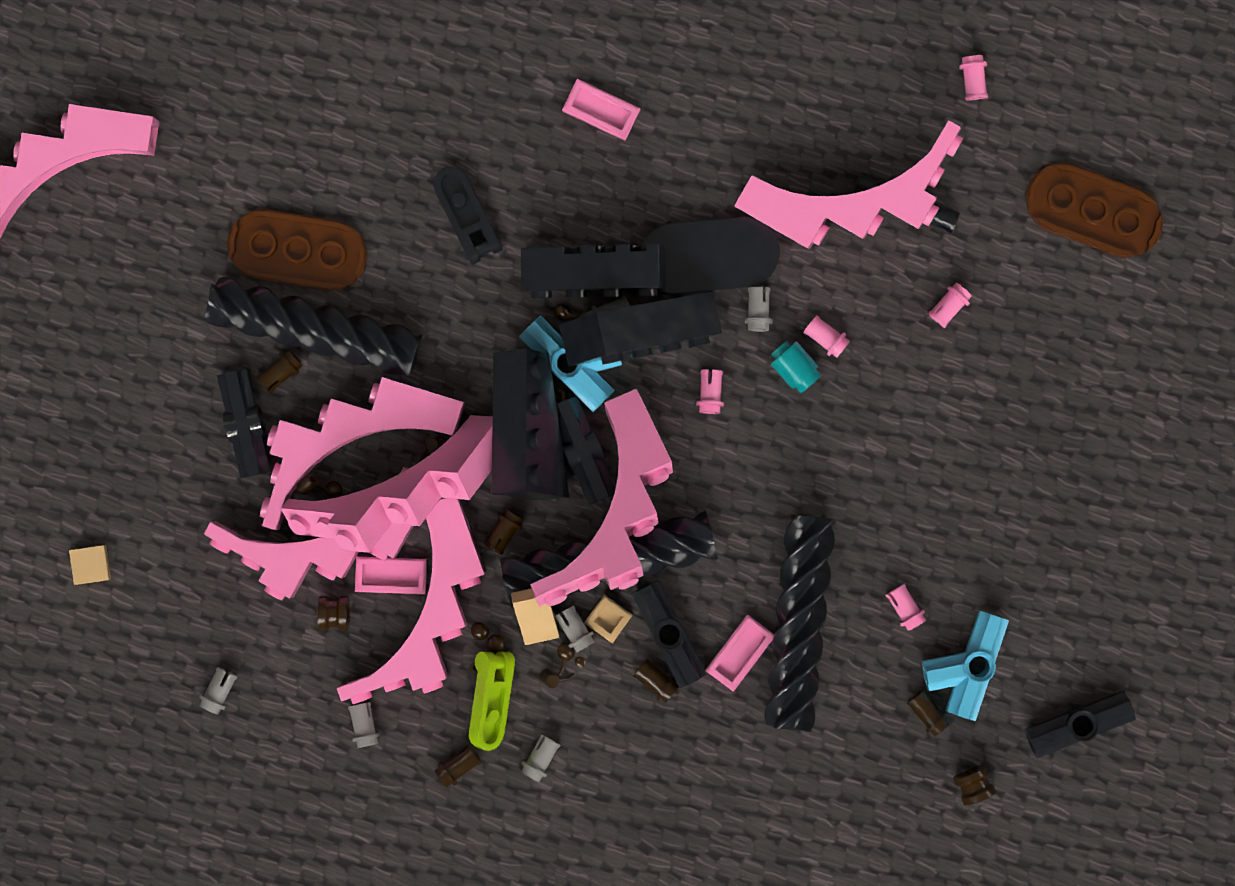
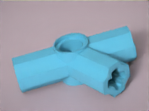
M541 315L519 336L530 349L549 353L551 370L554 375L561 379L592 412L615 391L597 372L621 366V361L602 365L601 360L576 365L575 371L568 374L558 369V357L566 354L562 336Z
M979 610L965 652L922 661V670L928 691L953 687L945 711L976 721L988 682L995 673V661L1009 620ZM981 656L985 660V668L980 674L973 675L969 670V663L974 657Z

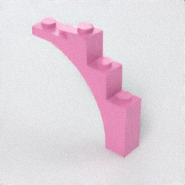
M69 104L68 113H64L61 119V133L64 134V139L21 133V140L16 142L13 154L17 166L0 165V238L20 205L41 184L58 172L76 163L105 155L130 153L154 156L159 121L153 116Z
M948 120L933 148L923 159L900 176L869 190L839 196H809L777 188L752 175L734 206L808 249L811 248L813 243L819 246L829 230V227L824 225L827 219L862 239H865L867 234L875 235L884 217L879 215L882 209L917 229H920L922 223L929 226L939 207L934 205L937 198L925 190L928 185L933 188L936 187L945 169L940 167L946 154L953 157L964 139L958 135L961 127Z
M382 377L380 384L374 383L370 393L369 403L374 404L372 411L331 399L329 405L324 404L319 415L318 424L323 425L321 432L280 420L278 426H272L267 445L271 446L269 454L283 459L281 464H275L272 471L270 483L275 485L271 498L265 497L261 507L260 517L264 518L262 526L274 530L281 529L285 516L281 507L290 499L292 493L297 488V484L319 462L340 447L361 437L394 429L432 430L453 436L457 432L465 403Z
M637 389L604 403L606 415L616 437L619 455L618 478L610 509L592 541L565 569L530 584L539 607L547 604V606L559 604L567 598V594L578 589L582 592L588 591L596 587L600 583L599 580L603 578L606 579L610 590L617 587L619 589L629 588L639 581V577L643 576L642 565L629 537L632 535L634 537L644 536L651 532L654 526L658 524L657 512L644 485L655 486L668 479L669 474L673 473L670 456Z
M470 415L459 430L431 455L401 474L375 486L349 495L320 501L288 499L281 507V510L288 521L290 529L296 535L334 538L341 550L370 553L391 524L420 526L441 497L470 500L492 471L493 416Z
M403 467V469L401 470L400 474H401L402 472L406 471V470L409 469V468H408V467ZM217 521L210 522L204 535L212 539L209 544L214 548L227 554L231 549L242 556L240 561L254 570L259 571L261 567L265 568L259 582L266 585L264 589L266 593L279 600H283L285 596L289 599L295 596L313 563L318 565L315 571L328 579L334 580L336 576L344 578L359 553L358 551L341 550L334 538L319 537L302 542L288 543L248 539ZM391 524L370 553L384 561L388 556L396 558L413 526Z
M444 498L439 500L426 517L432 544V574L426 603L413 631L398 652L375 673L337 687L341 702L351 699L352 704L367 700L372 697V690L383 686L385 692L395 690L406 685L404 682L406 678L409 679L413 691L422 688L424 694L443 687L442 680L447 679L449 675L435 638L441 636L442 642L462 635L461 628L468 625L454 585L459 584L461 590L481 583L479 576L486 574L460 499Z

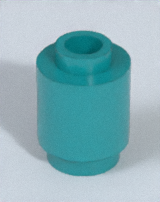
M786 340L771 353L775 360L770 365L791 389L796 388L802 393L822 376L817 370L818 365L797 341L790 345Z

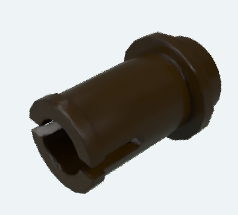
M291 350L285 353L281 351L279 353L280 358L256 376L268 392L272 393L274 389L293 373L296 375L300 373L298 369L303 364Z
M508 508L503 513L499 512L498 517L500 519L487 540L483 543L490 550L494 548L495 553L503 555L505 548L517 529L521 530L523 528L521 523L524 518Z
M648 659L633 675L634 678H637L657 695L656 699L658 701L661 698L665 703L679 688L674 682V677L672 679L668 678L650 663Z
M922 690L907 702V705L913 709L927 726L925 729L927 733L931 732L936 736L951 724L947 719L949 715L947 713L943 714L926 694L925 690Z
M467 745L445 763L440 761L438 763L439 767L434 771L445 787L451 784L455 786L457 785V779L481 764V761L472 748Z

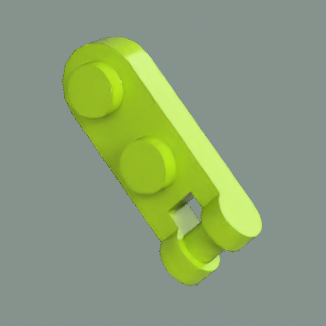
M479 652L475 657V667L478 674L469 727V739L475 747L486 751L497 748L504 737L515 667V658L511 652H498L495 655L492 652Z

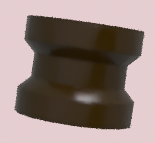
M320 596L318 601L319 631H327L330 627H337L340 631H349V596H341L339 599Z
M985 765L973 767L953 777L955 785L959 786L962 790L961 800L964 805L981 802L996 793L994 785L988 782V770Z

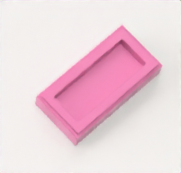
M577 79L562 111L626 141L640 112V108Z
M357 556L355 592L426 594L427 559L387 557L384 561L378 557Z
M747 614L705 671L734 692L771 643L774 634Z

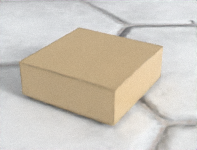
M106 545L69 550L74 585L111 580Z
M604 594L584 624L613 643L633 614Z

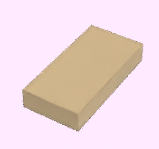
M532 589L511 593L512 603L525 645L559 638L552 606L544 604L539 607Z

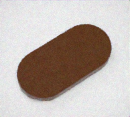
M1057 163L1047 166L1033 176L1026 190L1025 200L1028 213L1039 227L1110 255L1121 258L1141 255L1152 248L1160 238L1163 218L1156 205V201L1151 195L1141 189L1070 163Z
M257 209L242 216L240 220L238 219L234 223L227 240L228 253L234 265L243 274L259 280L337 291L354 284L363 274L367 264V248L361 235L350 225L337 220Z

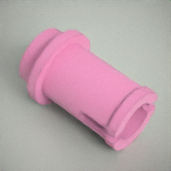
M983 55L963 57L962 64L959 65V69L963 70L966 101L988 98L984 71L987 62L983 61Z
M957 282L952 287L950 285L947 287L948 292L927 313L943 328L947 326L949 321L964 305L968 306L970 304L968 300L972 295Z
M818 315L815 316L803 332L828 351V356L833 354L836 358H838L850 342L845 338L846 333L840 334L821 320Z
M703 369L700 373V401H697L696 405L700 406V413L720 414L721 407H724V402H721L723 371L712 369L711 381V372H709V369Z
M905 583L885 595L902 620L900 622L901 627L905 625L909 631L926 621L923 616L925 613L924 609L920 610Z

